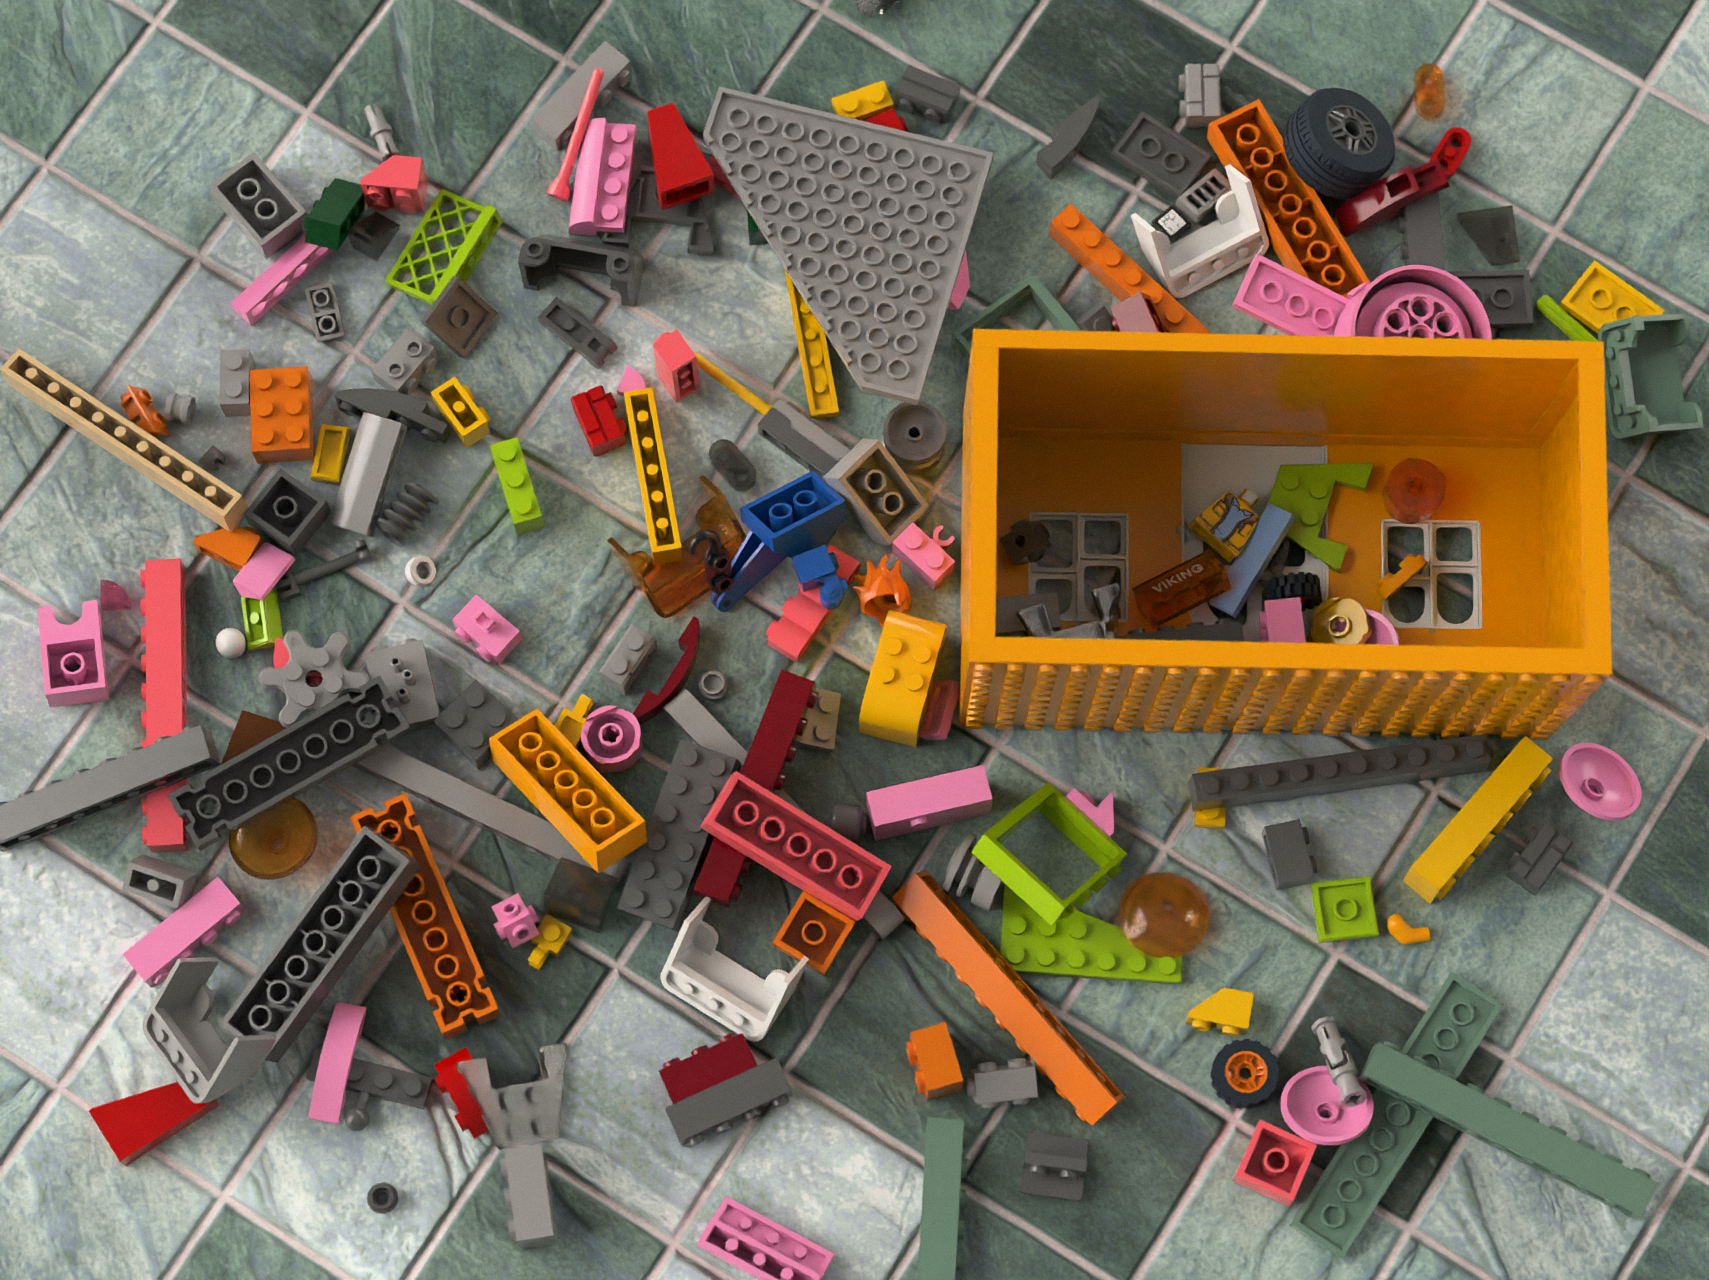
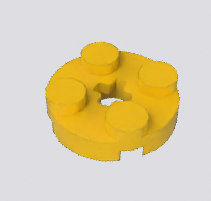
M1334 597L1323 602L1315 610L1312 627L1310 626V633L1314 643L1364 644L1372 634L1370 618L1365 609L1357 601L1350 598L1341 599L1340 597ZM1338 618L1342 623L1347 622L1343 632L1334 633V630L1337 629V625L1334 622Z

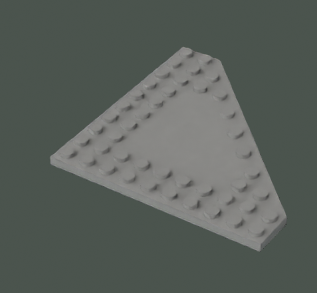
M719 86L703 132V140L861 391L919 405L992 165L994 153Z

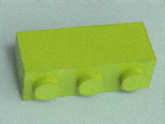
M518 437L489 445L516 534L520 535L544 528L542 514Z

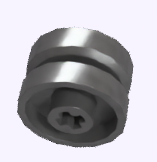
M922 401L919 402V405L906 402L901 403L888 413L883 425L882 444L904 473H924L939 464L945 453L947 427L944 418L935 407Z

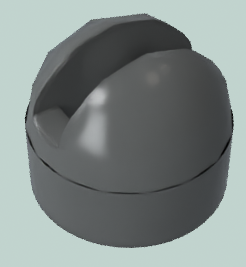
M213 445L202 456L199 464L209 471H217L219 467L216 463L219 462L221 465H224L225 458L223 453Z

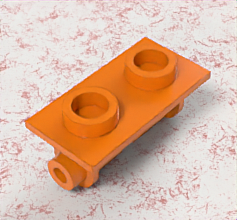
M128 385L127 389L129 392L120 397L122 400L120 404L130 421H135L140 417L141 420L135 425L158 439L157 436L159 434L171 436L166 427V419L161 413L156 411L152 404L153 398L150 393L144 388Z

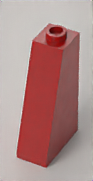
M674 103L658 106L647 111L648 134L661 210L663 211L713 194L714 173Z
M174 1082L93 1107L89 1110V1113L119 1162L127 1166L220 1106L216 1099L209 1103H194L180 1084Z

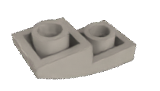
M328 282L304 288L317 343L345 336L333 283Z

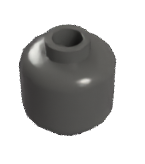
M835 804L831 809V814L824 815V825L857 844L861 837H866L867 813H862V808L859 805Z

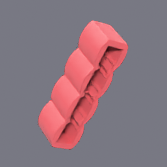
M830 545L827 548L828 553L834 552L839 564V569H836L839 580L845 578L849 587L854 581L852 574L857 575L861 569V562L835 546ZM799 583L798 588H800V591L794 598L790 596L782 607L784 615L779 621L774 620L766 631V635L769 636L767 638L768 646L796 663L803 657L813 639L834 610L827 609L821 604V586L803 592Z

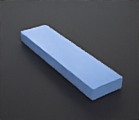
M1271 503L1267 505L1241 552L1211 598L1209 604L1212 607L1236 619L1295 521L1296 517L1293 514Z

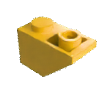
M1222 988L1190 1010L1185 1023L1192 1024V1028L1199 1031H1210V1028L1222 1030V1034L1231 1037H1239L1240 1033L1246 1034L1249 1027L1254 993Z

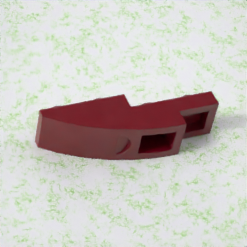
M1437 158L1412 170L1410 166H1407L1379 180L1354 198L1349 199L1336 209L1334 213L1344 236L1348 237L1398 215V209L1450 187Z

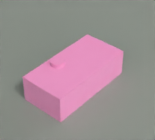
M984 765L866 792V808L875 841L991 814L992 795Z

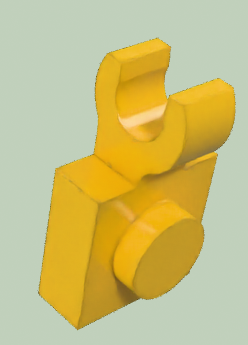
M584 694L578 699L573 711L571 712L564 708L554 724L576 749L581 742V732L586 722L585 717L594 705L593 699Z
M547 914L537 928L539 935L531 939V942L537 945V947L530 954L528 961L529 965L537 970L541 969L549 953L558 957L573 932L571 927Z

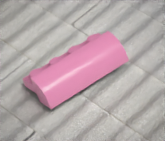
M596 118L588 121L578 153L568 230L570 235L598 236V231L624 233L636 142V125L607 123L606 118Z
M725 1196L716 1214L711 1218L697 1242L698 1248L758 1280H822L835 1254Z

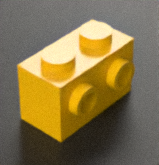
M455 376L431 392L434 405L466 449L491 433L488 422L491 421L490 417L482 406L478 408L472 401L475 398L466 384L461 386Z

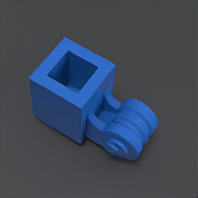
M825 545L792 557V566L803 592L818 586L822 587L820 600L823 607L831 610L836 609L842 604L843 598L850 595L845 578L839 580L836 569H839L837 558L834 552L828 553Z

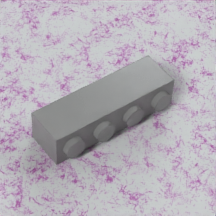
M606 41L596 49L530 119L532 132L556 151L563 145L567 146L570 142L595 69H602L604 77L589 120L593 119L594 112L600 106H605L609 103L613 92L619 86L623 87L632 76L630 60Z

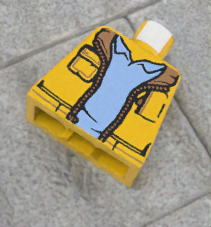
M1244 489L1238 497L1228 491L1190 522L1188 527L1230 563L1239 555L1259 521V516L1251 510L1259 499L1249 489Z

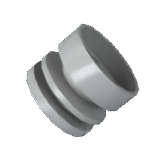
M970 832L951 857L946 869L942 889L950 892L956 882H959L956 896L960 898L970 887L974 889L971 904L989 912L1005 883L971 853L977 835Z

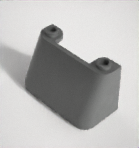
M543 234L525 241L521 247L518 259L525 289L538 291L539 284L543 280L548 278L555 280L557 268L560 267L610 276V288L620 293L622 305L636 307L644 272V258L638 250Z

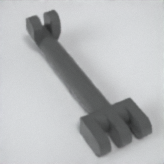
M359 540L354 543L356 551L296 575H293L289 567L280 579L285 578V580L275 585L278 592L289 589L279 595L281 602L301 596L298 586L372 558L365 540Z

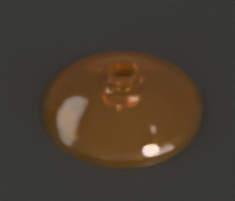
M293 798L237 831H230L229 848L231 856L243 872L254 878L262 880L284 878L298 871L312 856L318 841L317 822L310 809L300 800ZM278 843H283L282 847L275 849Z
M1153 872L1135 880L1126 889L1119 907L1120 925L1130 943L1143 953L1158 958H1175L1189 953L1203 940L1209 925V907L1203 893L1189 879L1171 872ZM1169 904L1172 910H1165L1162 905Z

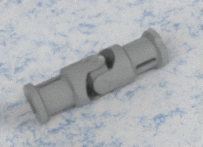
M1334 1016L1322 1017L1312 1025L1313 1034L1319 1038L1321 1054L1326 1059V1066L1333 1084L1339 1088L1342 1106H1357L1365 1101L1367 1092L1360 1086L1358 1081L1359 1073L1351 1054L1348 1052L1346 1040L1340 1036L1337 1029L1339 1025L1337 1018Z

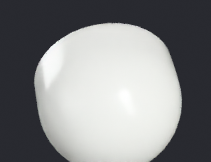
M426 556L414 557L406 564V578L414 585H427L435 578V564ZM419 563L425 565L428 569V575L424 579H421L416 573Z
M226 628L217 635L216 647L223 657L229 659L237 658L246 649V639L238 629Z

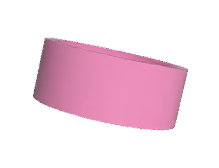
M1426 265L1401 266L1378 276L1346 305L1338 319L1334 336L1412 338L1414 334L1419 338L1492 339L1487 313L1476 294L1463 281L1451 273ZM1412 306L1420 309L1421 317L1414 314ZM1388 318L1396 322L1397 329L1389 326ZM1437 322L1445 326L1446 333L1438 329Z

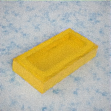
M321 424L310 477L312 481L340 485L351 432L349 427Z

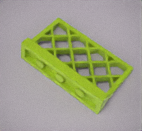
M441 189L384 282L387 286L432 305L453 276L461 278L465 283L467 282L503 223L497 209L487 204L485 207ZM445 199L455 203L456 210L444 214L440 212ZM472 211L480 214L475 222L465 225L463 214ZM458 216L461 226L446 231L443 221ZM440 223L442 233L427 238L426 230L428 227ZM463 233L465 239L462 244L451 248L448 238ZM444 240L447 249L431 254L429 244ZM425 246L428 256L413 261L411 257L413 251ZM449 256L450 264L448 267L436 271L434 261ZM430 263L432 273L417 278L415 267ZM411 269L413 280L404 283L396 281L401 272ZM435 280L436 286L430 295L421 292L420 284Z

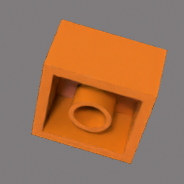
M803 891L773 940L772 946L798 962L804 956L809 958L806 967L824 977L853 929L855 921Z
M946 1022L910 1032V1041L906 1042V1053L910 1065L916 1064L918 1071H915L916 1077L914 1078L919 1095L925 1093L926 1100L930 1101L961 1092L964 1080Z

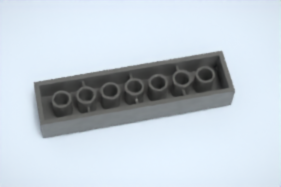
M364 826L220 1024L235 1037L274 1035L277 1040L265 1060L278 1063L422 865L377 830Z

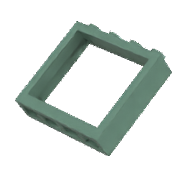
M1034 274L952 332L951 347L960 359L964 357L969 363L971 345L968 341L973 337V329L988 328L1028 298L1034 302L1057 331L1082 330Z

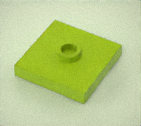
M1370 876L1310 883L1318 944L1379 936Z

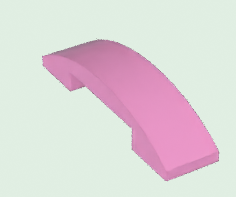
M341 1002L336 1003L320 1055L311 1098L309 1119L339 1125L346 1098L345 1090L357 1040L358 1037H361L367 1007Z

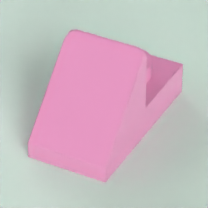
M1073 788L1066 795V798L1112 839L1114 835L1113 792L1095 807L1094 800L1086 792L1081 791L1079 793Z

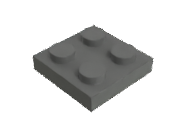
M453 276L420 322L459 357L465 358L497 312L461 278Z

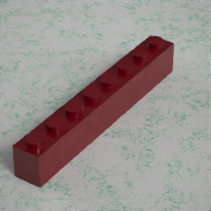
M782 669L740 772L773 794L776 790L781 791L786 779V774L783 773L786 763L791 764L797 751L794 743L797 735L803 736L808 723L805 715L808 708H814L819 692L815 691V681ZM714 837L693 889L695 896L703 899L708 896L711 898V902L729 908L732 900L737 902L743 886L739 884L743 873L748 874L753 860Z

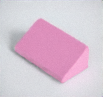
M264 542L236 575L233 583L242 597L263 600L294 563L295 558L274 545Z

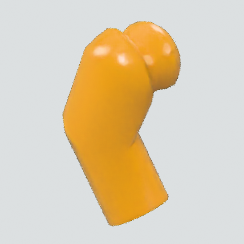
M1393 914L1387 919L1389 933L1400 943L1413 944L1430 941L1428 927L1412 928L1399 914Z

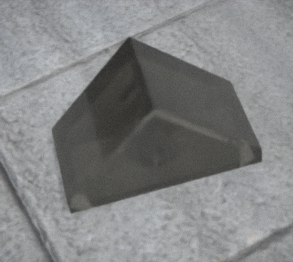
M375 212L349 227L348 235L355 250L377 262L399 230L400 225Z

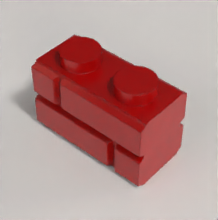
M600 385L570 398L572 408L593 456H599L626 444L624 434H627L628 430L623 418H616L613 410L617 408L611 392L606 394L603 386Z

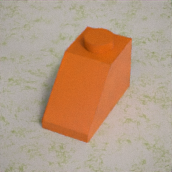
M237 525L231 532L223 528L197 536L193 540V544L198 552L239 572L264 542L260 537L261 533L254 528L245 526L243 529Z

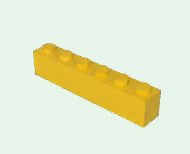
M653 388L625 391V409L653 565L681 561L682 547Z

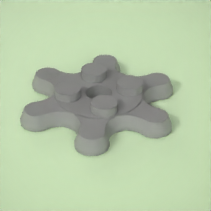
M291 630L284 636V646L289 652L288 663L281 668L266 667L262 669L258 677L261 686L264 688L280 689L286 694V705L279 713L280 724L286 728L300 721L305 714L316 712L348 692L362 693L359 687L370 681L367 673L363 671H350L343 665V656L350 647L348 635L343 632L333 633L323 647L314 648L308 645L304 634L299 630ZM311 671L319 672L323 677L321 684L317 687H310L306 684V677Z

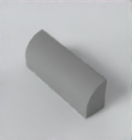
M363 412L328 524L370 537L373 536L376 527L375 521L379 518L408 426Z

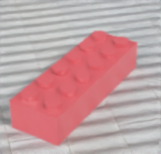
M737 771L729 777L700 828L855 922L862 919L892 867Z

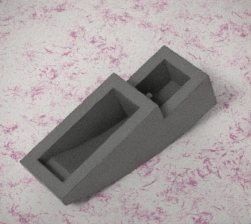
M1097 95L1052 128V142L1038 151L1036 164L1050 180L1072 161L1086 142L1099 111L1100 99Z

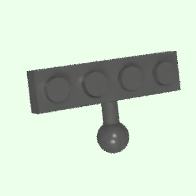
M315 1048L306 1075L307 1080L315 1082L321 1049ZM353 1058L346 1090L359 1094L355 1106L345 1114L346 1126L352 1131H361L366 1128L369 1123V1115L366 1109L370 1096L424 1110L433 1079Z

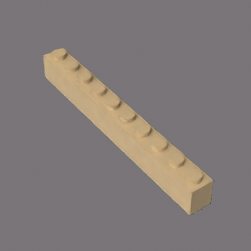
M20 348L0 368L8 386L227 531L231 532L245 516L244 513L248 507L243 495Z

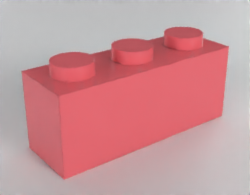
M677 329L671 333L666 332L660 335L655 340V343L652 344L657 377L677 403L700 388L697 358Z

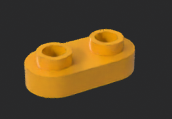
M1411 553L1399 564L1402 568L1394 576L1389 572L1377 583L1380 587L1377 593L1386 601L1428 564L1427 560L1421 554L1415 557Z

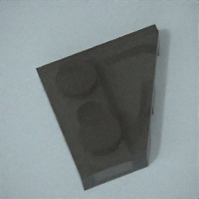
M1512 205L1457 213L1458 222L1490 266L1520 262Z

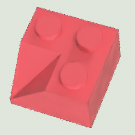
M1259 1120L1233 1182L1289 1207L1294 1201L1317 1145Z

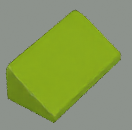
M272 589L263 600L241 596L247 649L253 651L275 647L276 638L283 639L277 591Z

